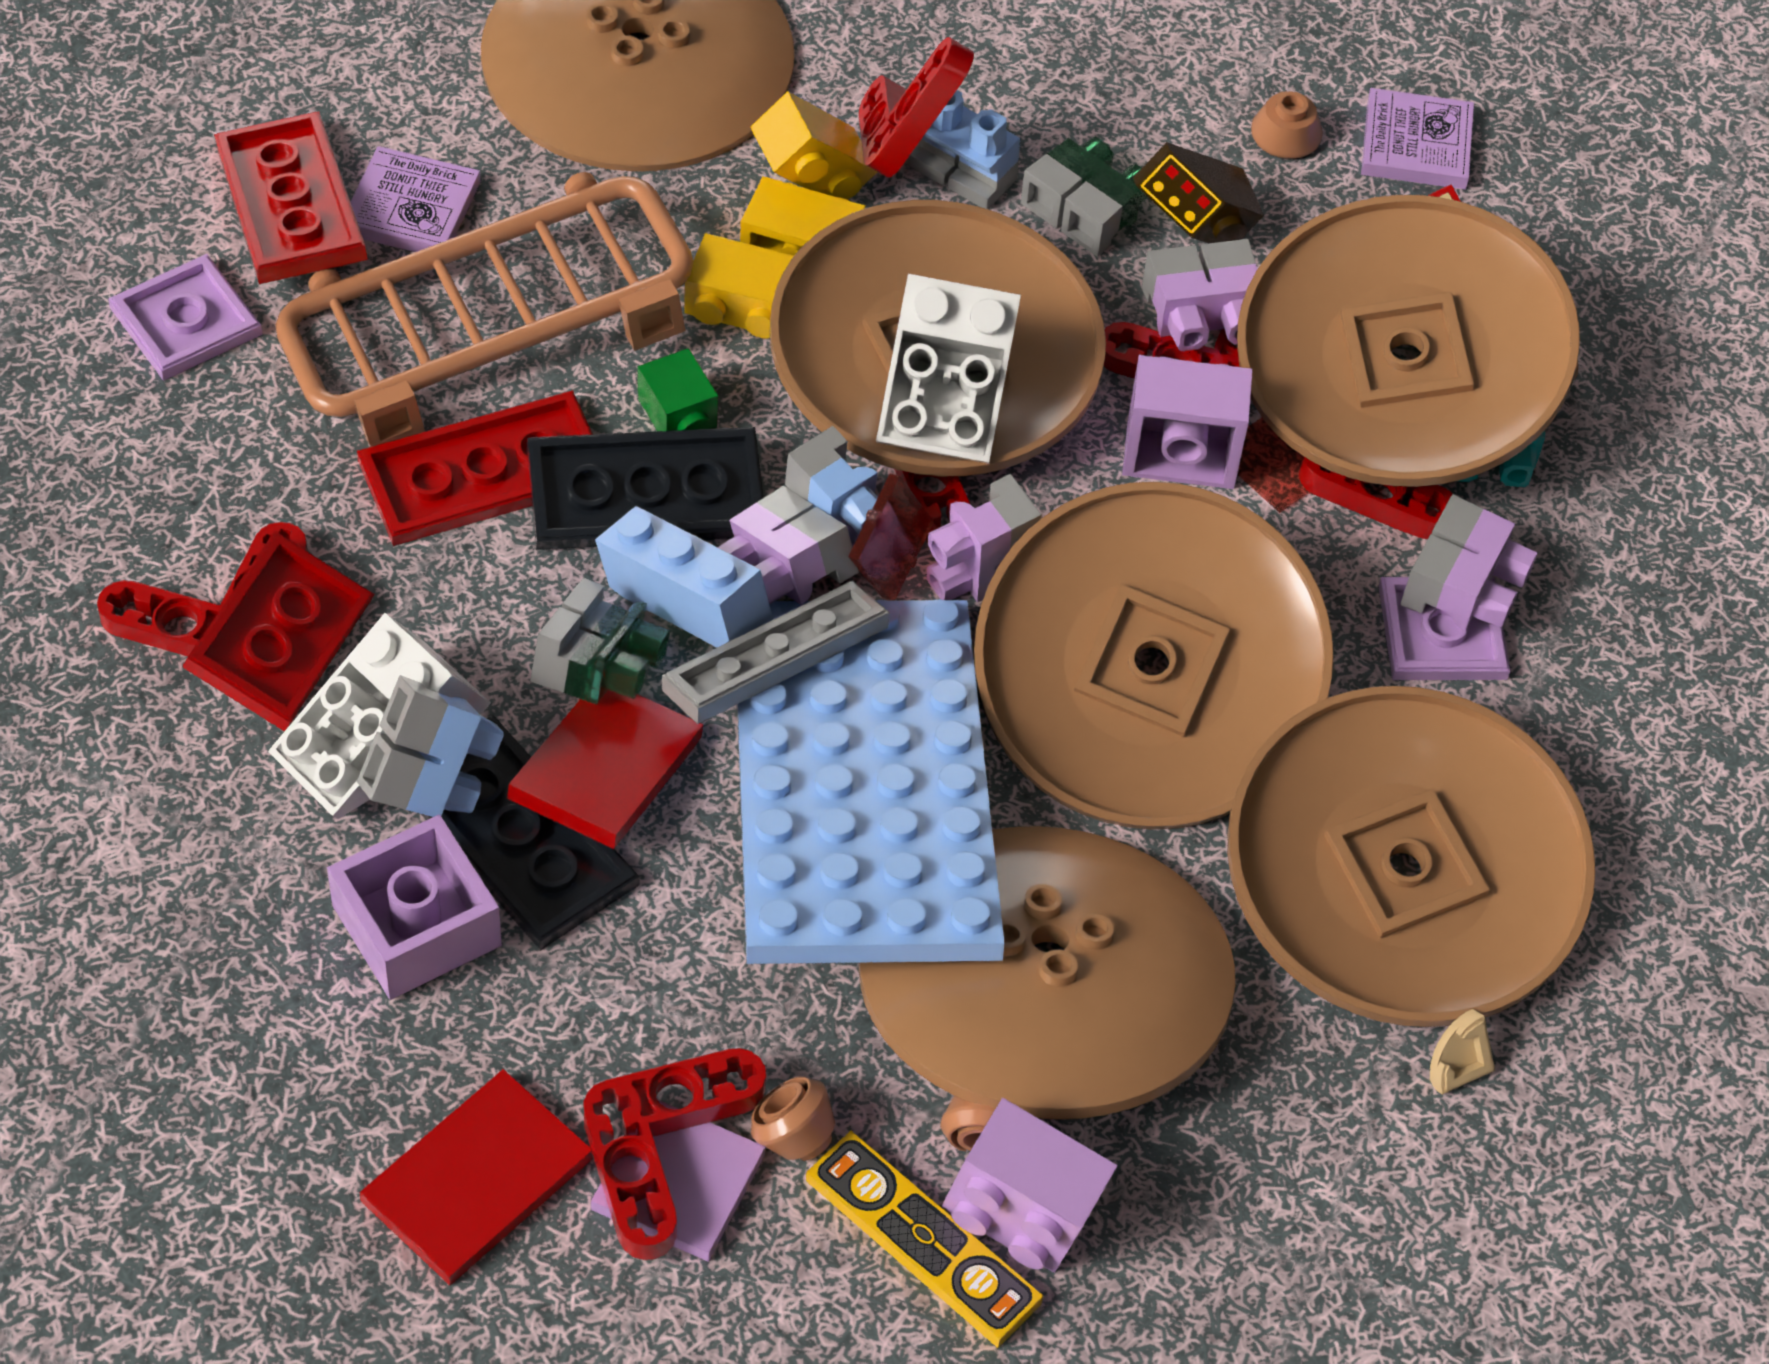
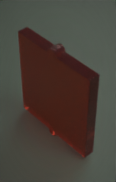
M1263 418L1248 425L1237 475L1279 513L1308 493L1312 494L1304 488L1298 476L1304 456L1292 449L1276 435ZM1322 467L1321 469L1324 472H1331L1330 470Z
M892 473L889 474L873 508L868 510L866 522L848 556L881 598L888 601H894L897 598L911 568L916 566L917 555L934 523L932 517L900 476Z

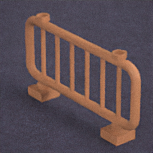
M580 172L571 176L565 183L564 191L566 195L343 280L334 269L316 272L308 282L311 292L293 299L280 311L275 324L277 338L306 400L314 410L334 417L358 414L364 435L369 446L372 447L425 432L413 392L621 312L626 337L634 351L685 332L679 293L676 289L680 288L691 276L694 264L691 250L659 194L648 182L637 177L620 176L597 183L592 174ZM622 198L636 200L669 255L671 266L659 274L639 281L599 210V206ZM585 211L589 212L629 284L591 300H587L547 227ZM535 230L541 236L577 303L573 307L539 320H535L496 246ZM485 249L526 324L487 340H483L445 266L448 263ZM435 269L473 345L431 361L393 284ZM383 288L421 365L379 381L342 304ZM329 308L332 309L368 383L367 386L340 395L327 391L298 330L299 323L303 319Z

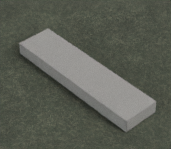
M852 580L663 674L662 691L697 724H700L887 629L889 625V612Z

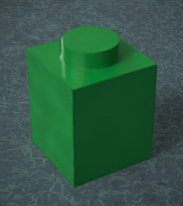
M689 348L638 366V400L657 431L717 428L718 395Z

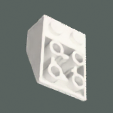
M908 274L876 443L989 464L1021 295Z
M386 613L377 621L268 751L337 819L370 800L357 783V779L376 732L386 734L379 725L399 675L421 682L427 689L451 698H463L480 715L491 704L488 699L427 643Z

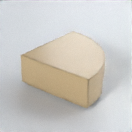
M1474 1009L1459 1016L1446 1029L1434 1050L1430 1064V1082L1435 1090L1442 1095L1495 1071L1485 1016Z

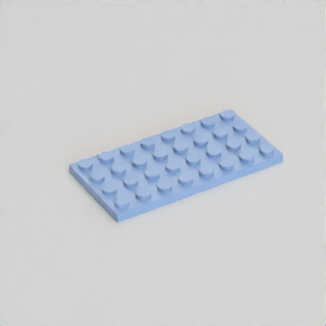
M876 600L889 612V625L887 629L737 704L747 964L1003 961L1004 935L967 600ZM775 601L771 603L770 608L773 620L801 605L796 601Z

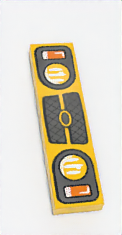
M851 1130L806 1172V1181L997 1348L1042 1305L1043 1295L975 1236L958 1226L947 1212Z

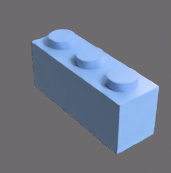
M637 506L595 539L610 588L623 598L715 647H719L773 620L760 569Z

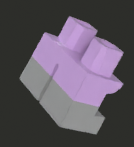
M1249 239L1201 244L1199 254L1196 245L1147 251L1141 288L1147 304L1153 303L1156 309L1157 327L1160 337L1172 336L1180 351L1200 349L1203 345L1207 344L1210 330L1225 329L1228 341L1234 345L1237 344L1241 304L1247 287L1257 270Z
M1011 474L991 483L989 502L977 508L965 502L951 503L950 523L929 533L928 546L937 562L927 567L926 579L940 599L952 600L969 591L977 603L982 601L993 575L1006 554L1022 535L1041 519L1042 514Z
M785 486L780 487L731 518L730 524L734 537L717 547L761 570L769 604L787 595L802 606L811 596L812 583L828 575L838 583H842L859 573L847 526L818 507L814 508L813 504Z
M1452 494L1410 572L1400 605L1419 613L1423 612L1427 604L1452 614L1454 623L1464 631H1466L1472 617L1502 628L1518 592L1497 584L1492 579L1496 576L1522 588L1531 573L1538 553L1510 540L1515 523Z

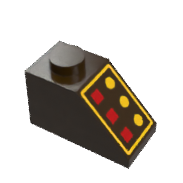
M1168 142L1133 177L1136 186L1191 238L1208 244L1242 240L1264 217V213L1243 168Z

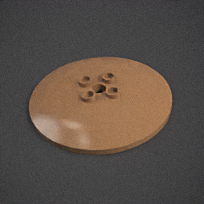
M497 0L488 15L483 29L481 67L490 96L498 109L516 129L541 147L572 161L594 167L621 171H659L689 166L715 158L751 138L754 134L750 127L789 90L794 68V43L789 23L776 0ZM632 33H644L650 37L644 40H639L636 37L627 35Z
M1391 195L1355 201L1316 216L1298 227L1267 255L1256 270L1241 304L1237 334L1239 366L1252 369L1250 398L1263 420L1276 435L1292 449L1330 471L1352 479L1389 486H1428L1463 480L1488 471L1523 451L1542 434L1562 408L1576 373L1580 346L1577 310L1570 289L1554 262L1534 240L1503 218L1484 209L1460 201L1424 195ZM1406 344L1418 348L1421 351V355L1413 360H1401L1395 357L1391 351L1397 346Z
M907 200L872 206L843 217L819 231L794 255L784 270L773 298L769 329L771 352L779 378L791 400L818 430L823 432L834 426L848 441L847 450L896 470L932 476L985 474L1025 462L1049 449L1069 433L1086 413L1100 383L1105 360L1106 337L1099 305L1081 272L1062 251L1033 229L998 212L974 205L942 200ZM908 274L1021 295L989 464L876 443Z
M1167 482L1127 483L1089 492L1066 502L1030 527L1006 554L988 585L979 612L974 647L976 681L986 718L997 741L1022 774L1042 792L1082 815L1110 824L1151 830L1177 829L1199 825L1230 814L1239 783L1258 749L1274 731L1291 717L1307 707L1328 698L1333 669L1332 631L1327 609L1317 583L1294 547L1266 520L1245 506L1223 495L1202 488ZM1157 648L1166 654L1169 666L1161 674L1147 675L1138 669L1135 663L1136 655L1143 649Z
M1407 686L1370 687L1335 695L1307 707L1274 731L1258 749L1239 783L1230 812L1227 833V856L1230 876L1239 905L1258 940L1287 973L1311 992L1340 1008L1376 1021L1402 1026H1450L1459 1016L1471 1009L1476 1010L1486 1018L1512 1007L1538 990L1554 975L1578 940L1589 915L1595 882L1594 847L1583 807L1572 785L1548 753L1515 724L1482 705L1446 692ZM1399 853L1414 857L1420 864L1421 873L1416 876H1403L1397 873L1391 866L1390 857Z
M1043 826L1009 827L992 830L1004 935L1003 961L859 963L860 988L865 1006L874 1025L885 1042L915 1072L937 1087L968 1102L996 1109L1003 1097L1033 1116L1043 1119H1082L1104 1116L1129 1110L1171 1091L1196 1072L1216 1049L1231 1015L1235 991V965L1232 949L1225 930L1205 899L1185 879L1154 857L1116 840L1084 831ZM1042 942H1052L1060 945L1064 950H1051L1046 953L1037 949L1035 945Z

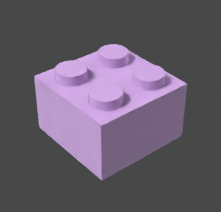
M1139 355L1127 421L1122 475L1234 489L1249 422L1252 369L1233 367L1226 364L1176 360L1170 357Z
M440 814L327 867L332 906L389 1000L502 946L499 906Z
M1002 1097L965 1159L941 1208L949 1212L954 1222L965 1231L979 1236L986 1234L1006 1246L1010 1255L1022 1265L1037 1270L1044 1267L1055 1273L1118 1165Z

